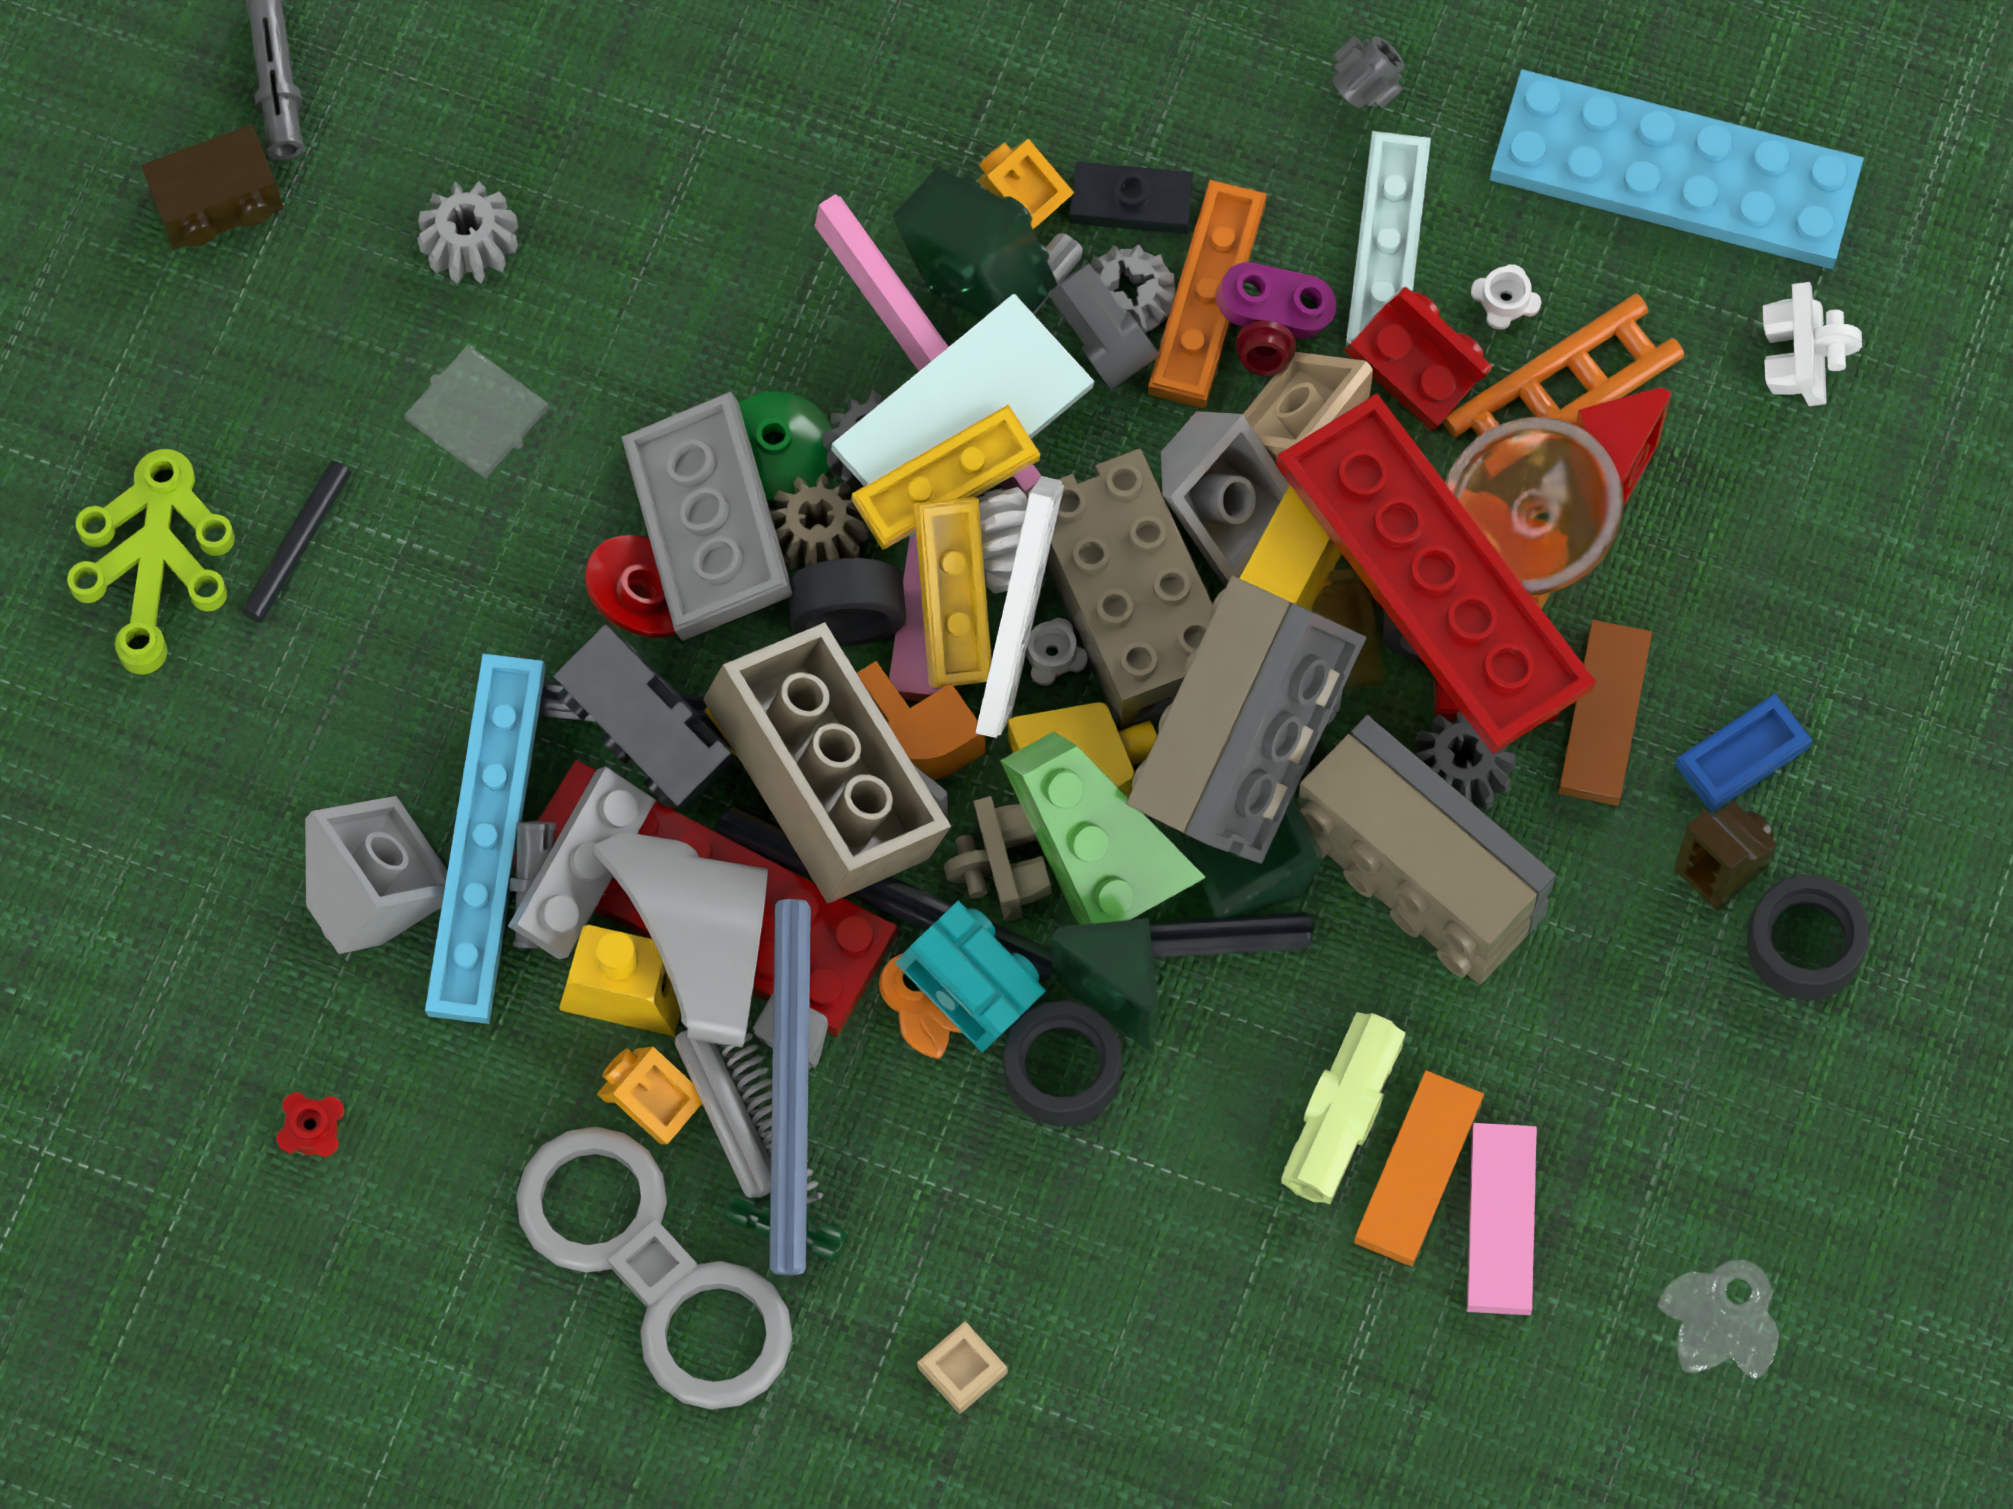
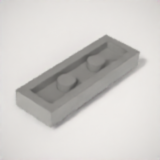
M609 768L597 769L508 926L557 959L567 958L581 934L583 925L587 924L613 877L611 872L593 854L594 845L620 832L637 834L656 800Z

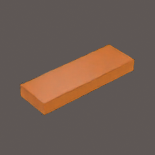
M1425 1070L1356 1233L1355 1244L1413 1267L1480 1108L1484 1093Z

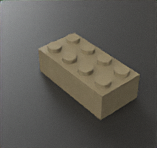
M826 623L722 665L703 700L827 904L924 862L931 857L951 825Z

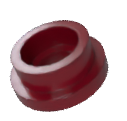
M1255 321L1245 325L1237 335V354L1241 359L1242 365L1254 374L1262 376L1278 374L1286 368L1295 355L1296 339L1293 333L1287 327L1277 322Z

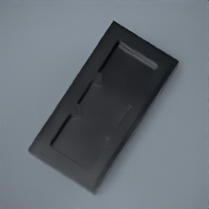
M1076 162L1070 224L1188 234L1193 172Z

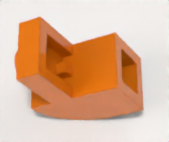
M877 661L857 672L858 677L912 764L932 780L949 776L986 753L985 735L975 733L978 720L951 683L909 708Z

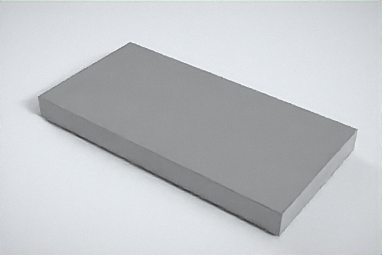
M732 392L622 436L674 630L682 641L792 596L790 579L740 406Z

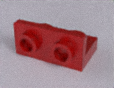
M1403 287L1387 300L1344 349L1352 359L1367 361L1373 369L1372 377L1430 431L1438 427L1469 390L1492 369L1491 364L1483 358L1484 352L1476 341L1466 334L1456 333L1440 318L1439 309L1428 297L1419 292H1412L1407 287Z

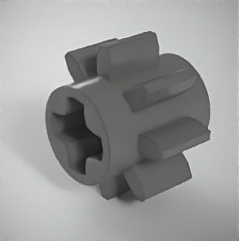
M1353 36L1334 54L1339 62L1334 65L1337 72L1332 75V81L1338 92L1353 106L1362 108L1366 104L1372 106L1376 102L1383 109L1403 90L1398 82L1402 79L1399 73L1404 69V62L1394 47L1383 38L1374 36L1371 40L1365 38L1360 42L1359 39Z

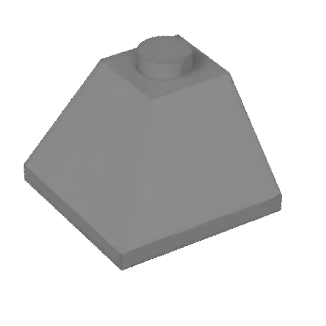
M1197 411L1161 451L1162 495L1223 585H1228L1232 575L1239 578L1290 484L1276 467L1274 460L1243 414Z
M397 796L311 811L306 817V906L321 927L324 936L332 943L338 954L380 946L442 907L448 870Z

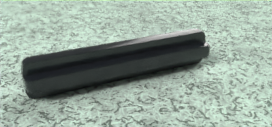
M1305 912L1134 921L1129 925L1128 929L1129 951L1134 958L1307 949L1311 946L1313 939L1312 921L1310 915Z

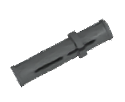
M246 0L259 89L255 93L256 110L263 114L267 140L266 151L268 156L273 159H292L301 155L304 151L298 110L302 106L301 90L293 82L289 43L283 13L284 3L283 0ZM269 35H270V39H271V46H272V53H273V61H272V56H271ZM277 93H278V96H279L280 108H279V104H278Z

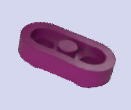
M1245 262L1233 266L1220 281L1216 290L1218 308L1230 322L1239 326H1245L1255 321H1273L1284 325L1293 333L1295 338L1309 339L1321 334L1336 313L1335 295L1323 280L1312 275L1257 263ZM1248 283L1255 286L1259 296L1252 297L1248 295L1243 289V284ZM1300 296L1311 298L1315 302L1316 309L1306 308L1301 303Z

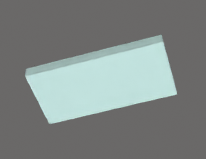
M1013 294L834 441L831 450L865 487L1008 404L1030 439H1032L1091 390L1094 380L1023 302ZM916 532L909 535V537L912 539L916 535Z

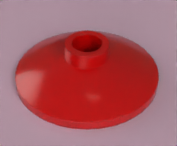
M625 535L614 537L601 543L591 554L585 568L586 589L596 608L612 623L636 635L661 638L677 634L672 623L650 539L642 536Z

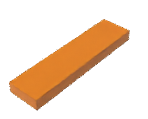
M1209 180L1158 353L1160 356L1156 358L1148 385V395L1206 409L1231 324L1218 308L1216 290L1230 268L1239 263L1249 262L1266 205L1267 193Z

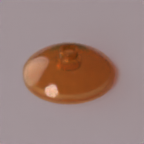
M1546 417L1521 418L1488 430L1475 439L1460 454L1445 481L1446 485L1531 596L1560 590L1587 575L1598 565L1611 548L1622 520L1624 505L1623 489L1618 471L1604 447L1588 432L1578 426L1558 419ZM1543 512L1550 514L1549 521L1544 526L1539 528L1531 526L1532 519L1537 514Z

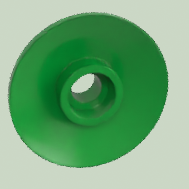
M780 391L756 394L739 403L767 503H775L774 497L778 491L795 495L794 481H796L797 477L804 480L808 488L816 487V481L822 473L827 476L830 468L826 462L828 453L823 445L822 434L831 431L832 427L824 413L815 404L799 395ZM773 432L782 433L785 436L784 440L776 445L766 443L763 438L765 435Z

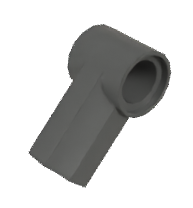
M1089 263L1047 292L1069 326L1071 325L1084 343L1081 346L1082 350L1111 390L1160 356L1130 312L1124 313Z

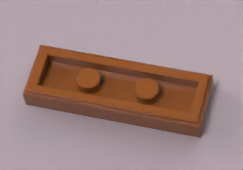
M1592 620L1583 665L1596 680V684L1591 692L1576 701L1558 794L1619 806L1652 631Z

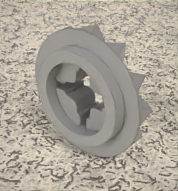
M1138 244L1133 249H1119L1113 245L1107 254L1100 258L1093 257L1090 265L1124 313L1130 312L1143 332L1157 327L1166 319L1175 298L1174 273H1170L1161 255L1153 256L1144 252ZM1124 272L1126 277L1129 276L1133 284L1143 283V285L1138 287L1136 306L1134 307L1131 299L1127 298L1124 291L1114 293V290L1119 288L1120 273Z

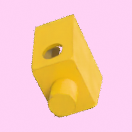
M1102 702L1008 719V743L1012 753L1055 731L1077 745L1128 798L1133 790L1132 781L1135 774L1132 765L1147 760L1157 738L1156 731L1150 721L1118 731L1108 706Z
M583 925L560 1003V1011L675 1036L681 1011L671 980L653 939L592 925Z

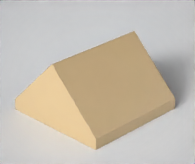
M1295 352L1293 359L1287 364L1286 368L1273 376L1243 415L1274 462H1276L1278 454L1370 398L1373 369L1367 361Z

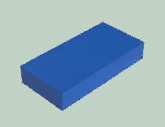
M1773 694L1679 756L1675 767L1712 813L1808 750L1812 739L1779 697Z

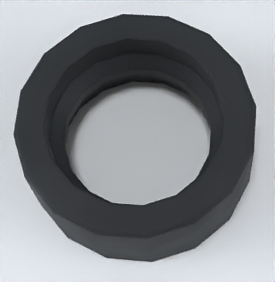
M864 558L833 559L815 563L801 569L789 580L793 592L792 596L789 597L791 630L794 634L826 623L839 646H858L890 637L905 625L906 611L903 575L893 565L879 560Z
M1802 874L1779 881L1763 894L1748 926L1746 949L1753 970L1769 988L1788 998L1815 1000L1834 995L1852 981L1868 949L1870 926L1863 905L1847 887L1828 877ZM1796 905L1818 907L1831 914L1841 925L1844 933V948L1838 960L1827 968L1819 970L1801 969L1784 961L1774 949L1771 941V931L1777 916L1785 909Z
M1070 1000L1044 1002L1024 1012L1009 1030L1003 1049L1005 1087L1016 1106L1035 1121L1056 1127L1082 1124L1101 1114L1116 1095L1122 1074L1120 1040L1108 1019L1091 1006ZM1069 1030L1084 1035L1092 1042L1098 1052L1100 1067L1096 1079L1087 1090L1076 1096L1056 1097L1041 1092L1032 1084L1026 1073L1025 1059L1029 1047L1039 1036L1049 1031Z

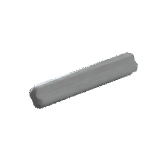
M686 1029L675 1037V1046L741 1188L748 1198L766 1196L768 1193H771V1161L716 1043L686 1039Z

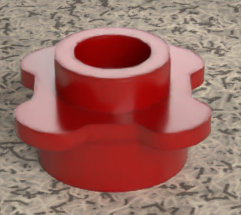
M299 1092L288 1095L282 1103V1109L286 1114L284 1128L278 1132L276 1137L280 1149L289 1154L299 1151L305 1155H318L320 1157H328L334 1154L339 1147L337 1121L344 1116V1107L341 1101L333 1096H328L323 1100L306 1099ZM308 1120H314L316 1127L308 1130L305 1128V1123Z

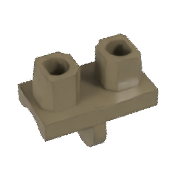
M991 796L974 800L985 850H976L972 835H963L955 839L958 855L944 864L946 879L952 883H966L970 898H980L988 893L984 878L992 874L1005 923L1023 918L1021 905L1035 902L1052 894L1051 885L1043 856L1010 865L1006 849L1038 840L1021 804L994 808Z

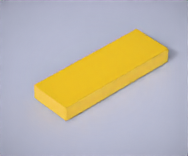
M1008 404L852 493L851 500L882 550H885L916 532L914 503L975 498L1038 462L1040 453Z
M969 497L914 503L929 686L939 688L945 687L950 683L956 686L987 682L992 660L979 499Z

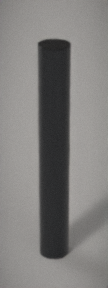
M330 461L242 607L241 612L246 617L262 623L350 477L351 471L337 461Z

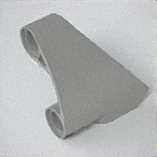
M620 832L594 845L593 854L611 872L627 893L659 951L680 1007L681 1022L687 1027L686 1039L743 1047L761 935L768 868L700 858L696 850L686 843L627 832Z

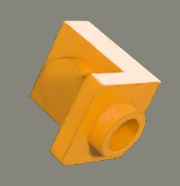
M1029 139L1013 149H1010L1005 142L998 146L978 164L984 174L971 185L978 194L988 189L1025 234L1036 228L1074 193Z
M654 1047L637 1048L633 1052L625 1049L618 1054L604 1070L602 1077L607 1082L597 1093L605 1103H616L660 1145L668 1144L702 1104L693 1083Z

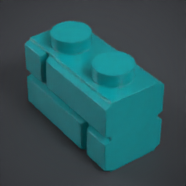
M957 901L904 952L895 964L983 1053L1046 990L1038 983L1039 974L1034 965L1018 953L1011 955L995 939V928L991 921L977 909L970 908L967 910L960 901Z

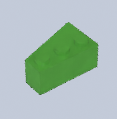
M1055 731L1000 760L1075 920L1099 937L1206 878L1142 812L1126 805L1129 798L1077 745Z

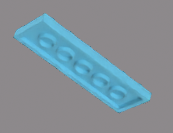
M1521 69L1491 169L1490 181L1833 270L1864 157Z

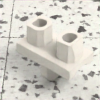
M1810 282L1792 284V299L1763 305V325L1769 342L1794 340V353L1766 356V384L1772 394L1793 395L1802 393L1809 406L1827 404L1825 356L1828 358L1829 370H1844L1846 368L1845 356L1859 351L1862 347V333L1857 327L1844 324V312L1841 310L1826 312V325L1823 326V306L1820 302L1812 299V286Z

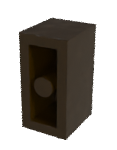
M252 124L141 165L149 192L173 250L184 246L196 247L206 244L219 233L241 225H258L269 219L273 213L284 210L277 183Z

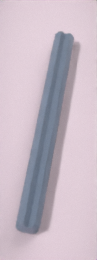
M800 899L780 900L775 905L769 1267L773 1273L778 1275H797L804 1273L806 1269L811 908L807 901Z

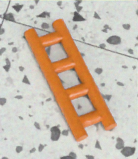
M1633 294L1449 413L1443 420V423L1448 432L1455 438L1470 428L1473 429L1492 453L1478 463L1483 476L1492 483L1575 429L1579 409L1626 396L1684 358V351L1674 338H1670L1655 347L1635 322L1648 314V307L1640 295ZM1615 335L1636 361L1608 378L1587 352ZM1568 366L1588 392L1560 409L1540 383ZM1520 397L1540 423L1512 441L1492 414Z

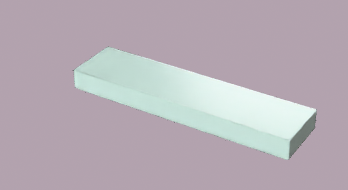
M1372 131L1346 347L1387 300L1399 290L1407 287L1413 292L1431 138Z

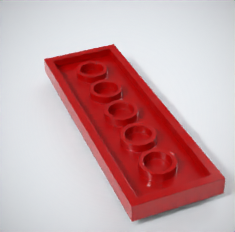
M1377 393L1278 454L1275 462L1276 467L1492 754L1503 749L1593 690L1596 680Z
M575 760L538 820L556 823L554 844L596 772L595 769L578 760ZM655 801L637 834L686 843L696 850L700 858L768 868L761 935L752 990L753 994L766 1001H769L774 993L775 905L777 901L785 899L807 901L811 908L809 1007L827 1018V1033L838 1037L898 935L897 926L844 898L827 904L815 883ZM516 855V860H515V869H516V870H517V855ZM613 876L594 911L646 938L652 939L629 896Z

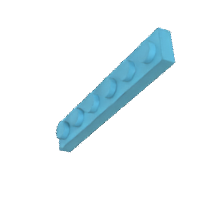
M490 654L482 655L425 1012L429 1017L490 1024L510 898V877H513L517 854L518 829H516V822L522 821L546 670L544 661Z

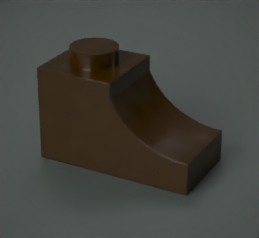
M1732 801L1727 807L1713 816L1704 810L1687 826L1674 870L1718 912L1771 864L1778 843L1773 839L1774 834L1770 826L1761 816L1753 811L1746 813Z

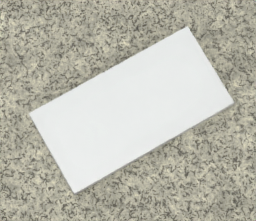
M1041 476L1029 495L975 732L977 734L997 738L1003 732L1013 712L1064 485H1062L1061 480Z

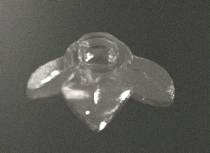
M1732 1260L1720 1265L1712 1274L1688 1272L1673 1280L1663 1292L1657 1305L1658 1308L1670 1317L1683 1321L1679 1330L1677 1349L1681 1367L1685 1372L1693 1373L1713 1368L1725 1362L1731 1356L1748 1376L1758 1379L1767 1371L1773 1361L1778 1346L1779 1333L1777 1326L1766 1310L1771 1299L1770 1282L1763 1270L1757 1265L1745 1260ZM1741 1279L1750 1285L1752 1294L1746 1303L1734 1304L1727 1298L1726 1289L1733 1280Z

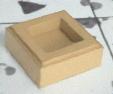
M966 1321L917 1362L918 1369L959 1414L1008 1373L1007 1366Z

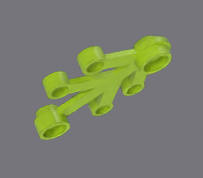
M170 449L156 450L144 456L135 468L134 485L104 508L90 506L79 513L76 519V529L82 542L87 546L98 548L107 545L113 539L117 527L147 508L143 528L96 563L84 561L74 565L67 576V582L73 596L80 602L93 603L103 597L108 585L139 563L131 620L117 634L115 648L120 662L125 669L140 675L156 671L163 665L167 657L166 642L162 632L156 627L165 563L188 588L192 603L198 609L214 611L220 608L227 598V590L222 577L213 570H205L170 531L173 508L196 530L197 540L205 553L212 556L223 555L233 547L235 535L229 520L222 515L212 514L192 492L195 474L190 461L180 452ZM171 470L174 472L172 478L166 482L160 483L153 480L154 475L160 471ZM101 520L106 523L104 529L98 533L91 534L85 531L87 525L92 521ZM219 528L226 531L224 537L219 541L210 542L205 539L206 534L212 529ZM92 575L98 578L96 584L89 589L77 587L78 581L84 576ZM205 584H214L218 587L216 593L207 598L197 595L199 588ZM144 635L150 638L149 643L142 649H132L129 647L130 641L135 637Z

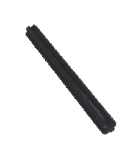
M737 805L727 807L718 825L717 832L720 835L811 877L779 824ZM892 876L849 894L925 930H928L954 905ZM991 922L995 928V939L1011 955L1018 953L1027 958L1039 974L1038 982L1048 981L1058 961L1057 952Z

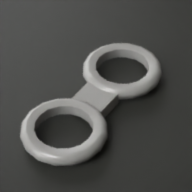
M590 1127L566 1131L541 1146L524 1167L516 1194L519 1224L533 1248L557 1266L585 1273L612 1269L647 1307L640 1330L643 1359L658 1385L682 1403L710 1410L741 1406L767 1391L784 1369L793 1339L789 1310L774 1285L749 1267L724 1261L697 1264L661 1225L667 1205L663 1173L649 1150L627 1134L601 1127ZM598 1154L615 1158L631 1170L640 1186L641 1201L636 1218L625 1232L605 1243L584 1245L568 1241L552 1230L544 1216L542 1198L547 1182L561 1165L579 1156ZM724 1289L740 1293L756 1305L765 1320L767 1335L761 1355L749 1370L733 1379L710 1382L694 1378L676 1365L668 1351L666 1334L672 1315L683 1301L701 1291Z

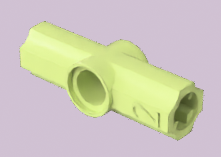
M1356 1012L1331 1070L1325 1069L1322 1073L1304 1116L1306 1125L1292 1150L1281 1179V1183L1289 1187L1296 1195L1313 1202L1331 1204L1357 1144L1360 1146L1364 1144L1372 1128L1384 1096L1381 1091L1402 1050L1406 1032L1396 1027L1392 1021L1373 1013L1363 1014Z

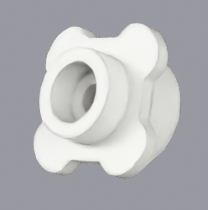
M1517 265L1497 268L1486 279H1477L1471 288L1472 298L1482 303L1488 313L1487 323L1494 329H1506L1512 320L1523 315L1534 316L1541 307L1540 296L1531 292L1529 278L1525 271ZM1503 293H1508L1512 298L1509 301H1504L1500 296Z
M1055 618L1039 624L1031 631L1025 656L1032 666L1031 678L1035 683L1048 686L1054 682L1056 676L1068 671L1080 672L1085 668L1087 653L1084 649L1077 647L1073 626L1068 620ZM1051 647L1056 648L1058 653L1055 656H1049L1046 653L1047 649Z

